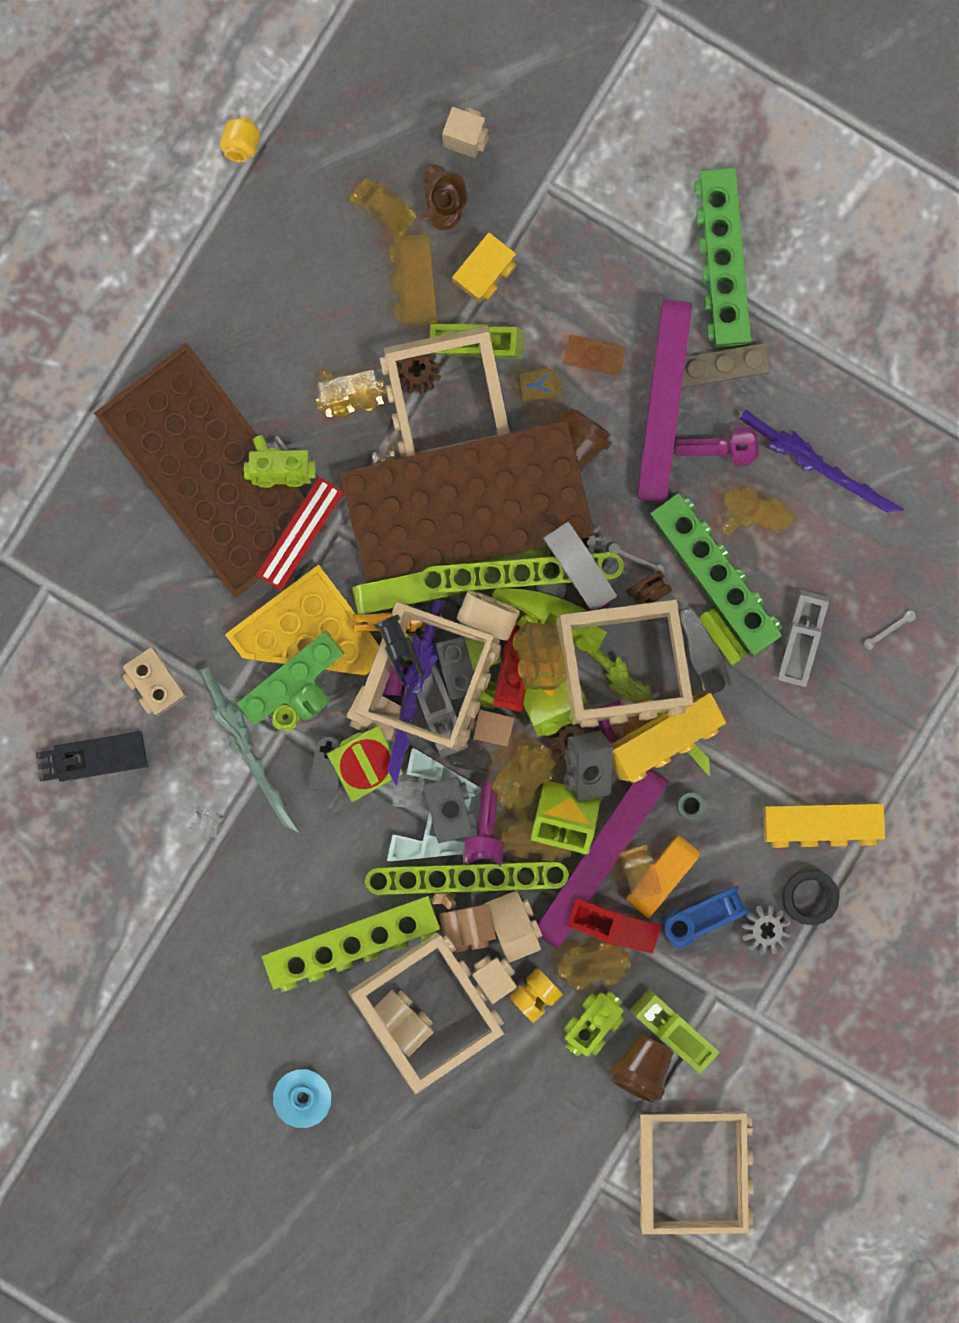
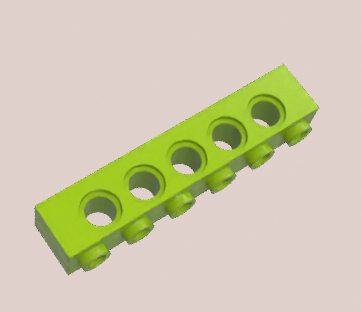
M428 895L261 957L273 990L280 988L283 993L298 987L297 981L308 978L309 983L326 977L324 971L336 968L337 973L354 967L352 963L354 960L363 958L364 962L377 959L381 957L380 951L390 947L392 952L409 947L407 941L419 938L420 942H423L441 928ZM403 917L413 918L416 922L415 931L412 933L401 931L399 927L400 920ZM383 927L388 931L386 942L377 943L373 940L372 931L374 928ZM348 937H355L360 941L361 947L357 953L346 951L344 942ZM327 947L332 951L333 958L331 962L321 963L317 959L316 954L319 948ZM299 957L304 961L305 969L302 973H294L290 970L289 961L291 958Z

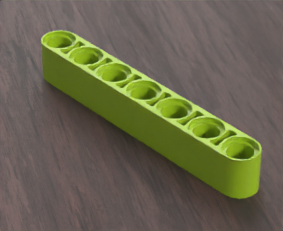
M545 546L474 563L551 557L550 548ZM553 562L544 565L542 572L545 577L555 575ZM517 565L513 570V576L517 581H526L530 577V570L525 565ZM489 567L484 571L483 577L487 583L495 584L500 580L501 573L496 567ZM466 569L458 570L454 575L455 583L459 586H467L471 581L470 572ZM422 572L352 587L357 615L390 611L394 609L396 602L407 606H414L432 602L433 600L465 595L467 591L429 593L420 584ZM429 572L425 577V584L431 589L438 588L442 583L441 575L438 572Z
M615 553L590 554L607 580L621 575L624 564L619 555ZM556 557L433 566L426 568L420 575V584L429 593L572 583ZM606 558H613L618 563V569L612 575L606 574L602 570V562ZM553 562L558 565L560 570L558 577L548 579L543 575L542 570L546 563ZM520 564L527 566L530 570V577L523 582L517 581L513 576L514 568ZM489 567H496L501 573L500 580L495 584H489L484 580V571ZM466 569L470 572L471 581L467 586H459L455 583L454 575L458 570ZM432 571L438 572L442 578L441 585L435 589H431L425 584L426 575Z
M560 862L502 863L501 867L497 863L381 867L368 872L365 884L371 893L377 895L556 889L566 884L569 874L567 868ZM556 866L562 869L564 875L559 883L548 881L546 875L551 867ZM525 867L532 869L534 879L531 883L522 884L518 881L517 873L520 869ZM495 868L502 870L505 874V880L497 886L492 885L488 881V873ZM466 869L471 870L476 877L474 884L468 887L461 885L458 879L460 872ZM438 870L445 874L446 883L442 887H434L430 884L429 876L433 871ZM407 871L412 872L417 879L415 886L409 889L404 888L400 883V876ZM382 873L386 876L387 885L385 888L379 890L371 885L373 874Z

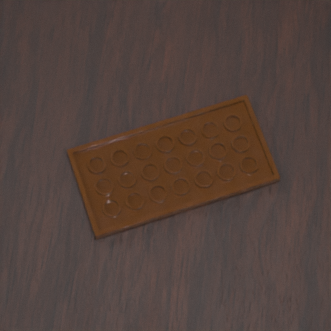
M185 343L99 408L94 414L236 599L261 580L257 573L303 503L305 497L297 487H291L286 484H274L272 487L263 488L253 485L251 480H245L244 463L249 462V452L257 451L253 439L258 435L190 346ZM324 524L317 536L328 529L326 524Z
M568 419L339 473L366 584L423 572L426 568L433 566L470 564L545 547L548 545L543 538L568 521L579 538L595 535Z

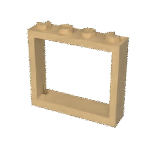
M487 326L384 348L385 357H381L380 362L383 375L389 374L391 385H387L386 390L389 403L395 402L397 413L392 414L395 431L401 430L403 441L398 442L401 458L494 436L415 452L396 360L479 343L497 435L494 436L510 433Z
M677 600L563 614L556 619L572 725L581 723V728L598 726V721L610 720V724L628 722L627 717L639 716V720L657 718L656 713L668 712L669 716H676L678 714H685V709H689L693 705ZM668 617L680 698L584 711L571 630Z
M396 602L391 617L399 614L400 619L398 622L404 635L411 618L485 644L451 738L376 712L393 667L385 651L386 643L384 639L381 641L355 713L459 751L461 746H465L469 739L470 730L468 726L471 718H475L480 708V701L478 699L481 691L486 690L489 684L491 674L488 671L491 663L496 662L499 657L501 646L498 644L500 640L495 636Z
M434 933L348 991L359 1011L415 1094L504 1035L500 1028L504 1023L495 1009L490 1012L484 1002L488 998L479 985L475 987L472 985L468 978L472 975L463 960L457 962L452 954L456 950L447 936L442 938L438 933ZM437 948L490 1030L421 1077H418L366 995Z
M745 1111L639 1112L641 1234L749 1233V1225H753L754 1209L753 1207H748V1196H753L754 1186L753 1178H748V1166H753V1149L747 1146V1136H752L753 1128L752 1118H747ZM736 1121L737 1220L653 1221L652 1122Z

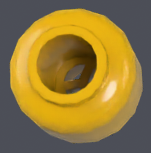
M238 117L226 122L219 145L226 158L234 162H244L254 157L261 133L251 119Z

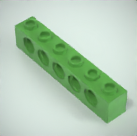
M736 169L700 171L699 180H694L695 197H700L701 208L697 209L698 226H703L704 237H699L700 255L706 256V266H702L703 284L708 283L709 295H704L705 312H711V323L707 324L708 341H713L714 349L749 346L751 335ZM713 195H718L724 200V205L719 208L713 207L709 203V198ZM715 224H722L725 226L727 234L716 236L713 234L711 227ZM719 252L725 253L729 257V263L726 265L717 264L714 260V255ZM720 281H726L731 285L732 292L722 294L717 290L716 284ZM730 310L734 314L735 320L731 323H725L720 319L719 312Z
M678 493L650 513L649 517L752 658L782 636L779 632L782 626L773 614L768 616L763 610L762 606L765 603L756 591L751 593L745 583L748 580L739 567L734 569L729 563L728 559L731 556L721 543L716 545L710 537L714 534L712 529L704 519L702 521L697 519L693 513L696 511V508L687 496L682 498ZM680 519L687 520L691 524V531L687 534L679 533L675 528L676 521ZM696 543L705 544L708 548V555L704 558L696 557L692 551L693 545ZM719 566L725 571V579L723 581L717 582L710 577V569L712 567ZM730 590H737L741 593L742 602L740 605H732L728 602L727 593ZM752 613L758 616L760 623L757 629H749L745 625L744 618L746 614Z

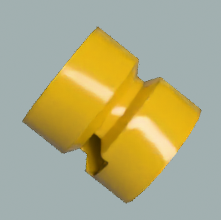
M538 967L526 978L527 984L525 986L518 985L508 995L510 1000L533 1023L545 1013L546 1005L553 1006L564 995Z

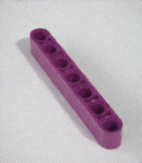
M665 298L662 301L637 491L638 500L661 503L667 501L692 313V302Z
M653 769L646 771V777L630 785L592 842L589 854H584L569 876L566 884L563 885L539 921L538 926L542 937L539 938L557 949L571 930V927H568L567 924L576 898L585 901L591 900L668 785L669 780Z

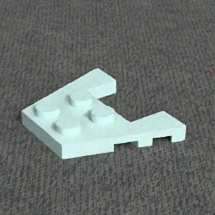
M412 749L406 774L434 780L436 783L457 777L459 783L465 782L469 799L464 800L467 812L473 810L477 825L481 788L417 749ZM448 801L443 805L442 811L445 817L452 819L458 816L460 808L456 802ZM429 812L423 841L393 835L387 861L463 854L465 838L477 836V828L472 829L473 835L438 844Z

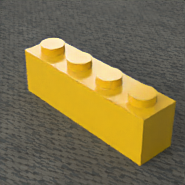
M698 692L693 695V705L689 709H685V714L669 716L668 712H665L612 743V767L618 779L631 781V783L637 782L646 777V771L654 766L655 768H660L671 761L670 757L678 752L682 754L695 747L694 742L699 739H708L718 734V728L725 725L726 722L711 692Z
M884 804L763 807L764 842H771L772 848L789 847V842L801 841V847H819L818 841H830V846H848V840H860V846L877 845V840L885 839Z

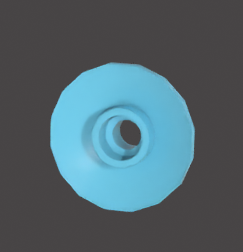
M296 1069L285 1074L277 1082L273 1092V1105L277 1115L286 1124L295 1128H309L318 1124L327 1115L331 1106V1091L327 1081L318 1073L309 1069ZM304 1092L308 1095L306 1103L298 1101L297 1096L299 1093Z

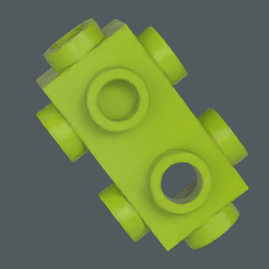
M262 435L253 439L257 451L249 452V462L244 463L245 480H251L253 485L263 488L272 487L274 484L299 487L303 484L311 483V478H316V462L311 461L308 450L279 451L277 448L269 449Z
M600 991L597 996L592 992L582 1004L585 1011L579 1019L573 1016L563 1028L567 1032L564 1039L568 1041L565 1047L578 1057L582 1053L586 1057L591 1052L596 1055L606 1043L603 1037L609 1030L615 1032L625 1018L621 1016L624 1010L620 1007L623 1001L610 991L606 995ZM583 1029H587L590 1032V1037L587 1040L579 1038V1032Z

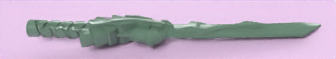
M210 666L199 671L217 707L211 708L209 711L214 715V719L220 722V725L226 726V729L230 731L228 736L232 742L230 748L243 755L282 825L300 833L296 823L283 804L279 790L273 788L265 774L262 761L257 760L252 751L254 744L250 742L249 726L245 725L242 709L236 711L232 703H227Z

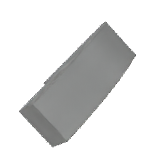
M569 521L543 538L591 611L599 609L617 597Z
M800 589L781 661L778 680L803 687L807 686L829 604L828 596Z
M435 663L430 671L432 674L425 679L422 691L417 693V698L430 731L451 738L457 717ZM435 743L441 758L469 748L466 743L465 746H461L459 751Z

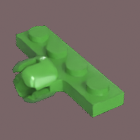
M326 630L236 704L254 726L285 703L290 705L302 720L307 721L329 703V697L317 683V676L344 655L345 652Z

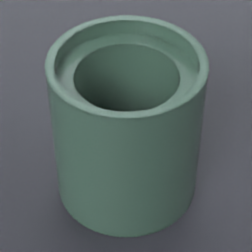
M696 793L683 794L677 801V811L683 818L696 819L704 812L705 802ZM689 797L696 799L699 805L697 812L692 815L687 814L683 810V802Z

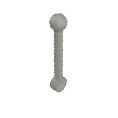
M616 543L611 544L608 548L609 553L621 555L654 570V573L660 570L663 574L665 572L663 565H654L621 550Z
M911 610L905 612L902 619L874 638L866 639L864 647L868 650L873 649L875 643L906 622L914 621L916 619L915 612Z

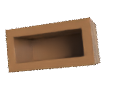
M480 710L479 716L472 718L469 730L470 733L474 734L473 740L508 748L514 718Z

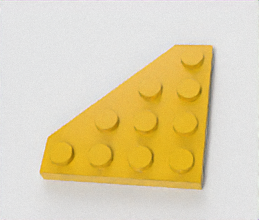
M319 564L225 634L243 659L285 664L327 630L345 653L325 670L363 676L370 673L380 647L370 632L354 633L352 625H362L363 623L352 622L355 612Z

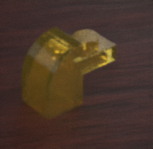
M366 177L348 199L354 207L372 216L382 228L399 238L404 235L418 216L393 191L380 182H373Z
M647 844L619 852L621 867L634 901L663 892Z

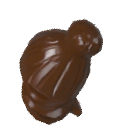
M430 165L425 170L423 177L426 183L424 195L427 210L421 216V220H429L440 231L450 230L461 220L463 209L467 203L466 184L463 177L459 174L445 171L440 165Z

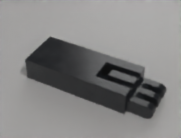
M142 731L54 745V750L36 752V759L48 757L49 761L37 764L38 770L50 769L51 773L40 775V782L59 779V782L148 768ZM84 753L86 766L67 769L68 765H76L79 762L78 757L66 758L65 756Z

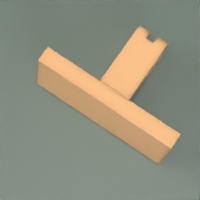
M456 892L435 893L431 903L443 904L447 909H454L456 907V902L454 901Z

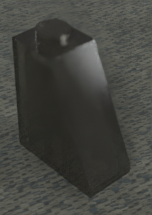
M690 606L685 610H678L687 665L702 692H711L714 695L731 686L732 683L725 661L693 608Z

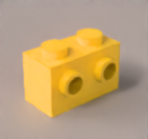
M488 232L453 275L452 283L479 304L484 298L489 301L499 288L495 284L502 276L507 278L517 266L514 263L516 253Z

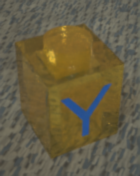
M554 368L519 372L522 405L555 402L558 398L557 393H562L561 376H555Z

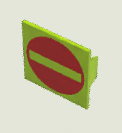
M378 725L364 733L358 732L342 741L339 747L327 753L351 802L392 780L388 772L392 751Z

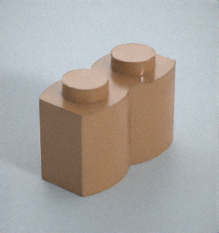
M489 904L438 914L443 937L447 936L456 949L455 953L489 947L488 941L496 939Z

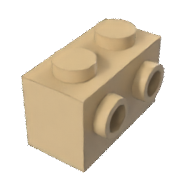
M452 107L442 133L443 147L476 159L478 151L484 152L489 138V129L485 128V118L481 117L482 114L471 108H465V111Z
M150 647L123 666L126 672L123 675L124 680L132 690L138 689L142 695L139 702L148 714L153 712L156 716H160L187 697L153 647Z
M517 890L485 903L489 904L493 926L508 963L541 950L537 938L542 937L536 920L530 922L529 917L534 916L527 899L521 901Z
M488 954L474 963L476 969L472 971V975L492 1004L517 988L515 981L511 977L515 974V971L505 957L500 960L497 955L491 958Z

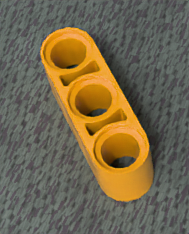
M678 834L630 892L625 901L648 919L696 862L701 852Z

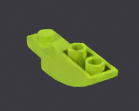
M496 588L492 595V598L519 610L520 613L515 624L537 636L540 635L544 628L554 636L559 637L556 619L560 615L586 612L585 609L566 600L530 590ZM597 626L571 630L574 645L596 656L607 634L606 631Z

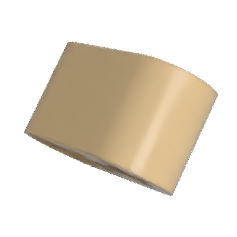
M468 590L457 620L498 639L509 640L520 612L516 608L477 591Z

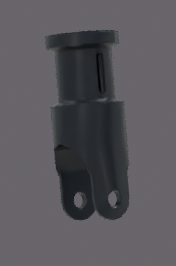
M397 614L378 622L374 626L381 632L386 643L385 651L400 682L406 685L405 677L400 668V660L404 655L412 660L421 677L424 676V673L409 637H405L398 622L400 617Z

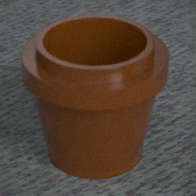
M574 408L570 412L563 410L559 416L561 421L567 419L569 421L580 472H582L604 449L608 450L612 444V441L608 439L611 434Z
M638 1035L617 1064H612L608 1072L612 1076L611 1082L647 1102L653 1103L655 1099L661 1100L665 1093L663 1087L674 1052L649 1037Z

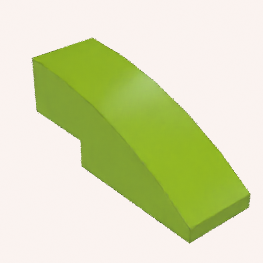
M430 324V338L487 325ZM487 326L495 359L522 360L524 331L518 327ZM479 343L434 352L437 355L481 358Z
M650 989L629 1010L699 1074L720 1053Z

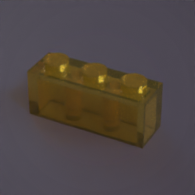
M429 234L394 237L395 245L389 246L391 263H397V274H392L393 292L399 291L400 303H394L396 321L402 320V328L437 324Z

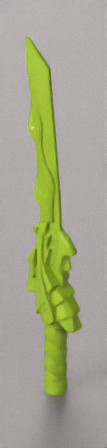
M600 649L596 656L586 652L608 672L605 673V676L612 682L607 686L608 688L623 695L622 698L636 703L654 701L651 698L650 685L644 686L640 680L633 681L628 676L629 670H627L626 663L622 662L619 655L614 663ZM665 712L656 713L657 717ZM695 744V747L686 753L710 777L709 758Z

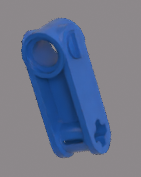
M738 885L719 892L681 911L679 908L663 914L664 919L661 920L663 933L670 941L672 947H678L680 950L695 943L693 939L749 913V909L744 907L737 892L739 890ZM678 920L683 921L686 925V932L681 937H675L671 932L672 924Z

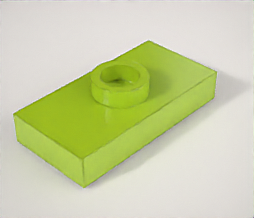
M713 607L698 618L710 634L709 639L713 646L723 652L732 666L748 655L744 646L716 608Z

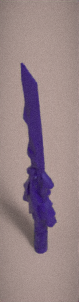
M745 410L739 418L772 442L767 446L768 449L774 450L775 453H782L783 455L789 453L795 456L796 463L803 466V471L817 470L827 478L887 513L904 511L899 505L877 494L866 483L859 484L847 477L837 466L831 467L823 461V456H818L810 443H805L795 431L792 432V435L783 430L779 433L748 410Z
M433 600L429 614L440 617L444 603ZM426 623L421 639L413 634L412 643L424 676L421 677L418 674L414 663L411 667L407 668V674H403L407 690L399 720L409 724L418 709L414 704L417 693L422 691L425 679L432 674L430 671L439 658L438 655H433L436 644L431 645L436 627ZM398 729L388 767V772L395 786L398 785L401 762L410 744L407 732Z

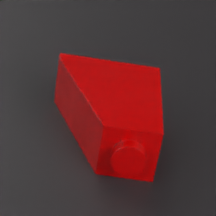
M579 898L575 900L567 924L568 927L607 943L653 954L662 927L641 917Z

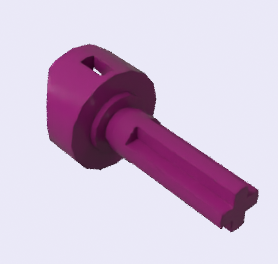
M734 427L731 439H676V456L731 455L734 466H749L759 455L758 434L749 427ZM739 445H747V448H739Z
M482 783L477 836L465 838L463 863L469 865L479 859H491L500 867L502 866L504 842L493 838L499 791L498 783Z

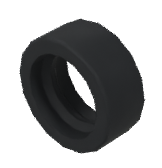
M810 869L799 871L791 876L783 887L782 901L784 909L792 919L801 924L814 926L825 923L833 917L839 905L840 895L837 885L830 876L821 871ZM803 881H818L827 890L828 901L821 912L808 915L799 911L795 906L793 900L794 891Z

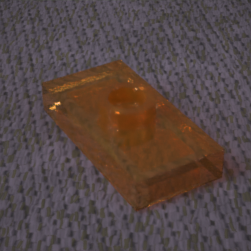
M570 334L563 364L620 377L626 347Z

